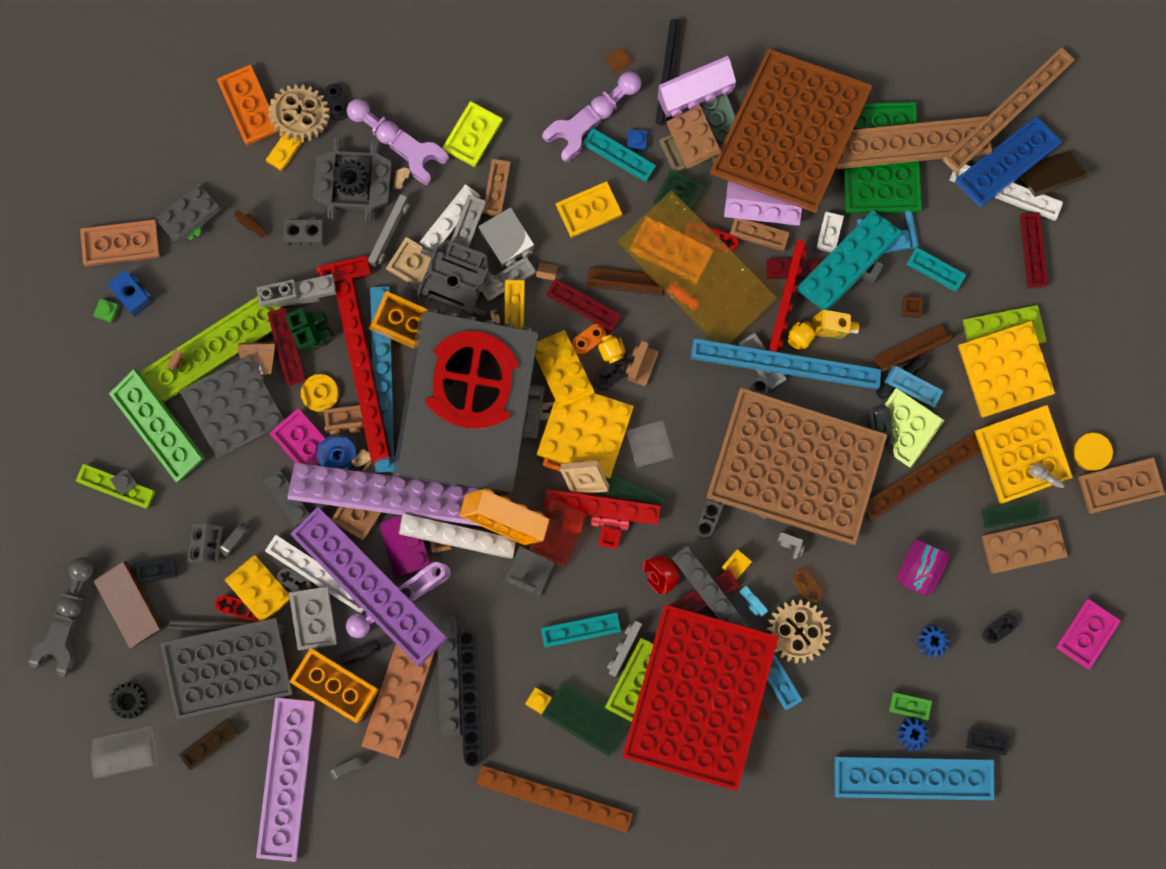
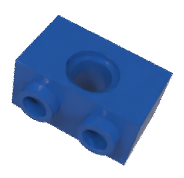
M124 270L107 285L135 317L152 303L148 298L151 294L145 287H139L137 284L139 280L133 272L129 274ZM134 288V289H135L134 294L131 295V296H128V295H127L128 291H129L130 289Z

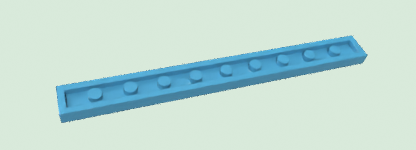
M370 287L371 322L386 291L390 292V287ZM371 330L372 367L392 457L375 462V473L389 474L393 473L395 462L392 342L390 338Z
M693 339L690 359L877 390L880 387L881 369Z

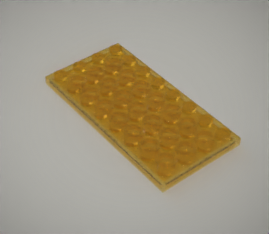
M672 190L617 241L627 254L660 287H663V291L713 342L730 344L777 299Z

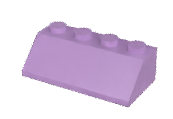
M723 57L660 84L658 100L666 117H676L688 108L691 110L702 102L713 101L718 95L731 93L735 89L736 80L729 57Z
M728 181L724 217L800 226L802 208Z

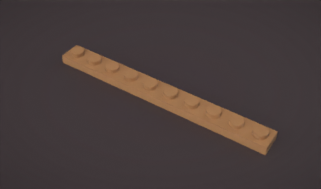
M1061 47L955 147L943 161L955 173L961 170L1067 69L1075 59Z

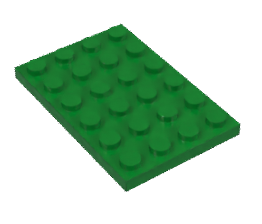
M916 102L865 103L854 130L917 123ZM919 161L843 169L845 214H868L872 210L876 213L921 212Z

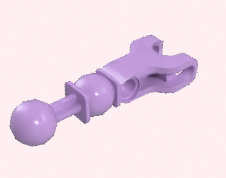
M629 71L623 73L619 77L618 86L612 92L607 94L603 91V96L594 98L590 106L587 105L572 119L567 121L556 120L543 132L542 138L546 142H552L557 138L566 139L568 145L562 151L561 157L564 162H570L581 153L583 138L589 134L590 130L596 128L601 123V119L608 118L612 114L613 109H617L616 102L625 94L633 95L638 92L641 87L639 75Z
M353 99L349 102L347 106L348 117L355 122L364 121L373 128V135L377 136L381 143L389 144L391 149L409 162L411 175L422 184L428 185L431 181L429 173L423 168L428 160H436L444 164L449 159L448 154L433 142L419 143L401 129L399 130L395 123L386 121L384 116L381 120L370 113V106L365 100Z
M440 562L431 563L402 584L399 589L403 592L404 589L409 588L411 590L409 599L414 601L448 580L451 576V570L446 564ZM440 568L441 573L439 576H436V571ZM367 613L365 615L354 614L348 618L346 630L351 637L362 638L368 634L370 625L375 621Z

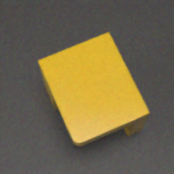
M737 549L721 569L724 572L730 569L737 580L752 561Z

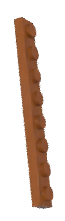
M483 765L476 785L626 833L633 814Z

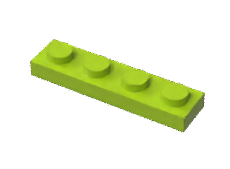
M85 464L82 465L76 482L142 508H149L155 491L138 485L121 496L110 481L114 475Z

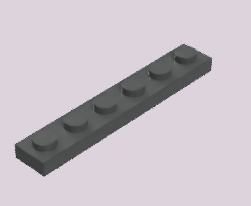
M684 546L671 557L718 620L750 628L688 546Z
M457 617L437 618V628L448 638L438 648L441 736L461 735Z

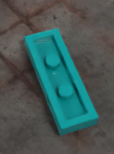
M917 247L906 264L954 292H957L966 276L961 271Z

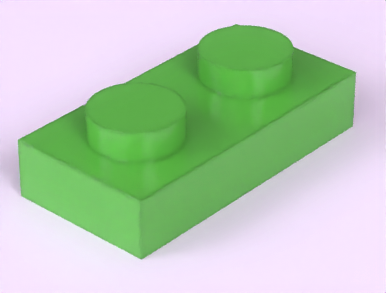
M892 692L888 712L928 721L932 701Z

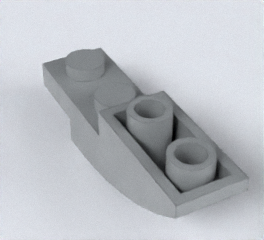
M332 274L299 282L288 280L257 287L259 306L268 307L312 303L320 301L321 297L337 294Z

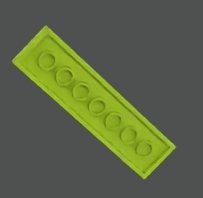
M257 296L176 348V350L185 355V359L177 373L167 367L175 349L140 371V373L164 403L180 393V390L197 382L239 355L238 343L259 342L270 335L272 329L267 312L282 308L280 306H259Z

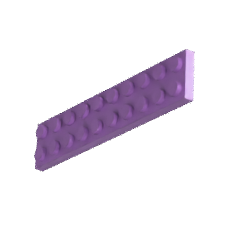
M319 507L291 533L294 539L417 666L420 667L448 639Z

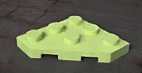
M896 388L885 403L886 407L890 409L895 442L893 452L895 458L912 468L944 420Z

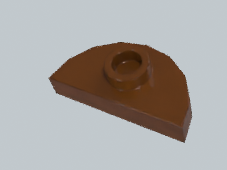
M240 210L234 213L237 221L248 230L251 229L259 237L265 236L267 232L255 223L256 219L247 213L245 215Z

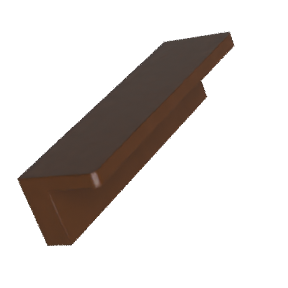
M589 267L587 287L662 296L664 276Z
M941 324L873 357V360L878 369H881V375L891 371L893 365L899 367L918 358V356H922L949 343L953 337L952 335L947 336Z

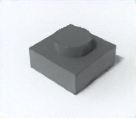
M124 469L110 479L121 496L138 486V483L128 469Z

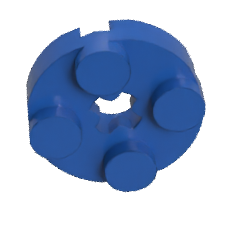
M343 434L329 436L319 442L317 446V460L323 467L347 470L351 466L350 463L353 458L355 459L356 457L354 444ZM336 450L341 451L340 453H338L337 458H335L334 455L332 456V454Z

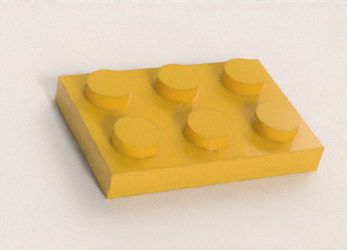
M607 181L556 203L570 238L622 217V212Z
M255 555L224 579L259 621L269 619L290 602L289 593Z

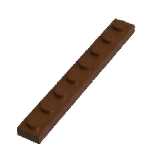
M971 434L869 499L865 514L870 522L981 452L976 434Z

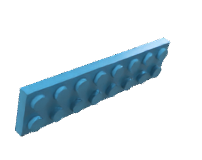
M834 757V797L994 800V760Z

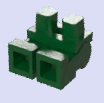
M300 308L285 315L290 330L294 332L292 335L298 350L314 351L326 346V341L334 337L330 327L321 330L319 324L327 321L323 311L312 313L310 311L305 312V309Z

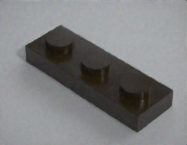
M227 718L178 755L188 769L193 770L237 737L239 733Z

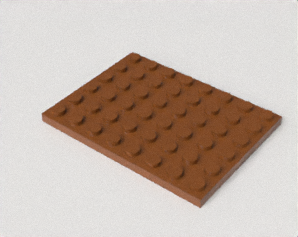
M768 49L720 149L721 153L718 154L710 170V174L816 213L873 85Z

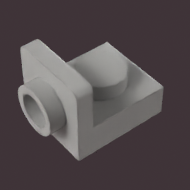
M781 532L777 539L781 543L780 546L787 549L795 547L792 559H797L798 556L801 557L805 547L802 545L803 540Z

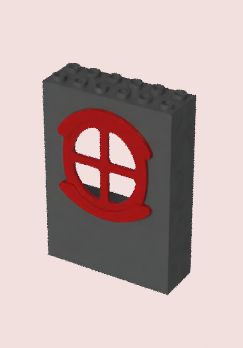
M435 309L424 311L418 320L392 475L452 486H464L475 489L487 488L493 490L494 493L503 495L513 493L538 333L533 332V329L528 327H522L521 330L514 328L515 326L512 324H503L501 326L496 325V322L491 320L480 322L477 321V318L471 316L459 318L458 314L455 313L439 314V311ZM464 347L473 348L470 374L464 375L446 371L445 365L456 351ZM482 350L489 351L498 361L502 372V379L500 381L478 377L477 371ZM444 379L467 383L468 388L463 410L456 409L448 401L443 389ZM476 385L498 388L500 393L496 401L488 409L479 413L472 411Z

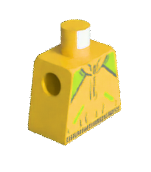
M822 310L812 317V325L817 337L843 338L849 333L857 334L859 331V322H852L850 314Z

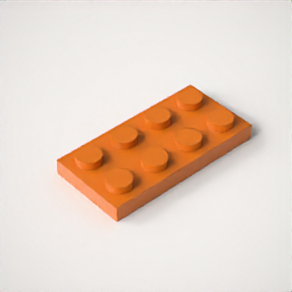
M251 64L217 78L246 146L280 132V130L274 131L275 125L270 124L269 104Z

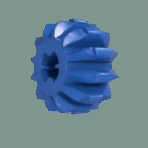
M929 625V630L925 627L922 628L924 635H917L922 641H918L916 644L923 645L919 650L920 652L927 650L926 657H930L932 653L933 658H938V653L943 656L945 655L943 649L948 650L950 648L945 644V642L951 641L950 638H944L948 632L940 633L941 626H937L935 629L933 625ZM930 637H932V639H937V641L935 642L936 647L935 645H930V642L932 641Z
M907 718V725L903 722L899 724L903 730L896 731V733L902 734V737H898L897 741L904 740L901 745L903 748L909 744V751H913L914 746L917 751H920V744L924 747L928 745L924 739L931 738L929 735H925V732H929L930 728L923 729L926 724L924 721L918 725V718H914L913 723L910 718ZM912 729L917 731L918 734L915 736V740L909 736L912 733Z

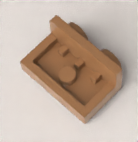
M641 341L640 346L636 345L632 355L635 356L634 362L629 363L626 373L629 374L628 381L641 386H646L658 355V351L648 348L649 343Z
M359 405L324 410L325 431L330 433V435H339L343 431L358 433L361 432V429H364Z

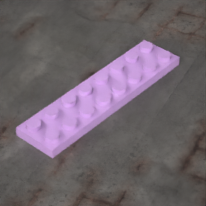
M275 698L256 858L297 861L316 703L314 701Z

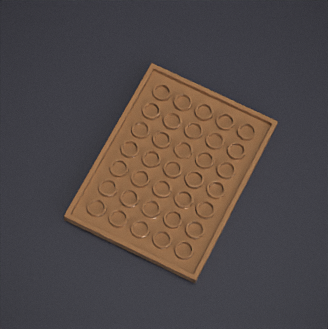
M739 388L706 498L854 546L887 434Z

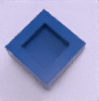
M628 130L627 148L629 150L646 151L647 131Z

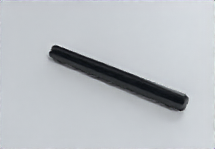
M677 19L670 20L661 84L673 79L681 24L680 20ZM658 100L655 122L658 125H665L667 117Z

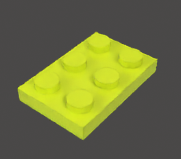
M470 101L442 149L465 163L476 167L503 119Z

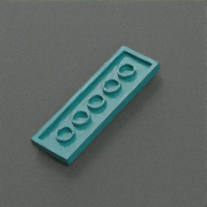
M872 210L797 287V291L821 310H829L902 235V231Z

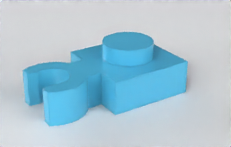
M747 586L740 591L741 595L750 604L748 608L755 616L759 615L762 617L768 612Z

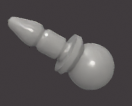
M1036 463L1031 466L1030 474L1032 477L1040 478L1042 482L1046 479L1047 482L1054 486L1064 488V484L1049 474L1050 470H1046L1042 464Z

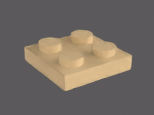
M406 237L386 269L406 282L410 281L419 285L427 272L431 258L420 254L422 246Z
M598 461L561 464L560 471L570 492H608L609 484Z

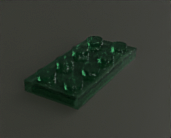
M563 682L542 714L544 718L608 757L629 722Z

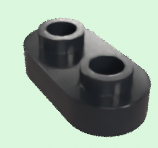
M330 84L325 89V97L331 116L337 121L345 120L348 117V105L343 89L338 84ZM333 90L337 91L335 95L331 94ZM338 107L342 108L340 112L336 111Z

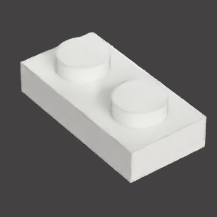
M825 212L816 249L832 252L836 248L844 216Z

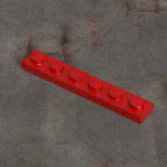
M797 240L768 351L777 352V349L781 350L783 339L780 336L782 331L785 332L787 328L786 313L791 312L793 302H790L791 294L795 295L797 284L794 283L795 278L800 276L802 265H799L800 259L805 257L807 247H804L805 241Z
M549 488L546 489L544 508L655 525L659 524L661 505Z

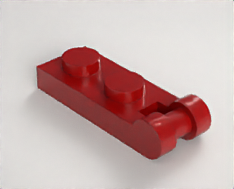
M367 256L316 267L319 277L326 276V273L331 271L335 283L348 278L357 279L371 275Z

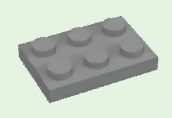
M329 586L289 592L298 650L337 645Z

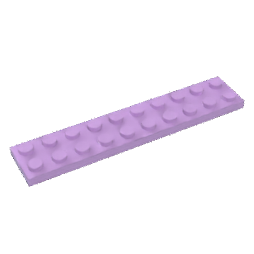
M295 463L288 491V499L478 525L460 517L459 514L465 495L483 489Z

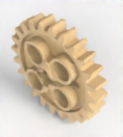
M296 84L294 89H291L288 85L287 91L280 89V95L275 93V99H271V105L269 106L270 124L275 125L274 131L280 130V136L286 134V140L293 137L294 142H296L297 138H300L303 143L304 138L307 137L311 141L312 135L318 138V132L323 133V127H327L330 110L326 108L328 102L324 101L323 95L318 97V90L311 92V86L305 90L304 85L301 86V89H298ZM288 102H293V103H295V104H294V105H289V104H287V103H288ZM307 105H312L313 108H308V107H306V106H307ZM289 118L292 119V121L287 122L285 121V119ZM308 121L311 124L306 125L303 122Z
M792 600L791 606L785 602L783 603L784 609L777 607L779 614H771L775 619L768 620L772 627L766 628L767 631L772 632V635L779 636L774 653L780 651V658L786 655L787 662L794 658L795 664L798 663L799 658H801L803 663H806V657L812 661V654L819 657L820 653L818 650H825L822 644L829 643L825 636L831 634L825 632V629L829 628L830 625H824V621L828 618L820 617L823 611L817 613V605L810 608V602L808 601L804 606L802 600H799L798 605ZM796 613L803 614V623L795 621L794 616ZM787 618L792 621L797 629L802 628L801 634L810 642V645L806 644L801 635L796 636L794 634L796 630L787 622ZM782 625H786L789 628L790 632L787 636L780 633L779 629ZM811 627L817 631L815 638H810L807 634L808 629ZM794 640H799L802 643L800 651H796L793 648Z

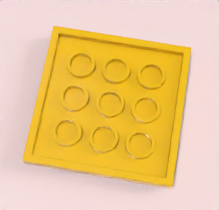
M1032 321L958 345L981 418L1055 394Z
M595 393L560 408L555 400L537 456L562 464L598 461L605 477L610 479L634 406Z
M1048 405L975 430L994 489L1001 504L1053 485L1047 482L1046 479L1042 482L1040 478L1036 479L1031 476L1030 468L1033 464H1042L1046 470H1050L1049 474L1061 482L1073 478Z

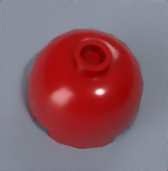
M657 555L644 561L642 565L643 573L647 572L649 578L646 580L658 594L664 593L663 595L676 587L679 581V568L671 558Z

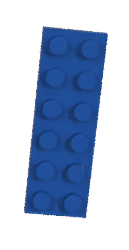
M1036 116L993 149L991 154L985 155L958 176L954 182L981 208L1062 144V141Z

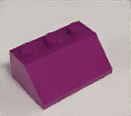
M402 515L380 523L395 580L416 574L431 564L425 540L399 534Z

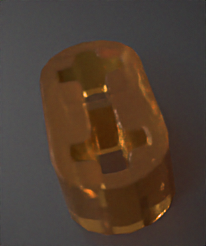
M806 570L796 571L792 577L794 585L807 602L809 601L810 604L817 603L822 597L821 589ZM798 574L806 576L804 579L807 584L806 587L803 582H797ZM808 587L811 591H817L816 600L808 597L810 594L807 589Z

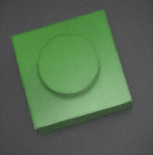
M99 299L93 316L113 323L119 305Z

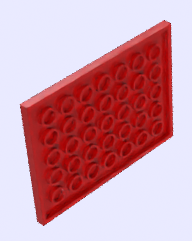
M664 604L622 758L738 791L779 636Z

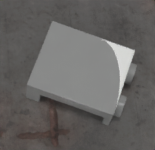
M511 207L478 226L479 232L488 242L502 268L506 266L508 268L522 257H529L533 254V250H535L534 243Z

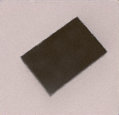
M1069 150L1040 161L1020 178L1033 196L1037 197L1087 178V173Z

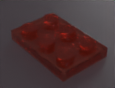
M552 498L544 516L550 519L544 540L533 543L530 551L566 567L589 513L556 498Z

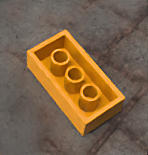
M386 291L369 329L414 349L419 316L424 311H427V309Z
M487 488L466 494L459 514L464 519L523 545L543 541L550 520L544 517L543 513L530 511L527 509V506L519 503L515 504L511 502L510 498L495 495L493 490Z
M310 648L290 680V683L357 724L360 723L380 691L375 686Z

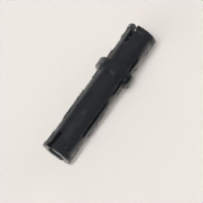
M918 356L908 366L905 365L902 369L915 376V374L927 366V362L923 357ZM885 383L875 392L883 401L896 388Z

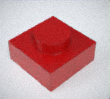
M602 525L598 545L617 549L622 532L621 529Z

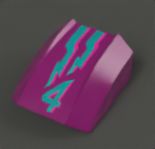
M914 539L904 558L897 579L902 586L922 595L933 594L950 555L945 551Z

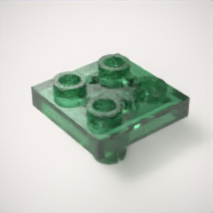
M670 169L653 204L687 220L704 185Z

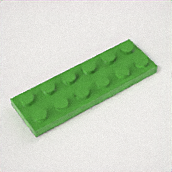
M133 369L109 393L176 483L182 481L205 459L204 455L138 369Z

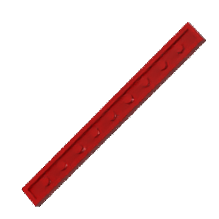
M348 278L335 283L336 295L371 462L375 463L392 457L355 281L353 278Z

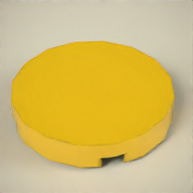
M315 374L307 378L303 384L301 398L310 410L324 412L325 409H332L337 403L339 388L331 377L324 374Z
M1098 433L1083 435L1076 441L1073 449L1074 459L1077 464L1088 471L1103 469L1110 463L1113 456L1111 443L1106 437Z

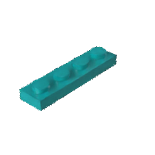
M594 128L590 130L583 141V146L645 183L656 168L655 164Z
M613 613L541 628L544 647L546 648L620 633L621 629L618 614Z

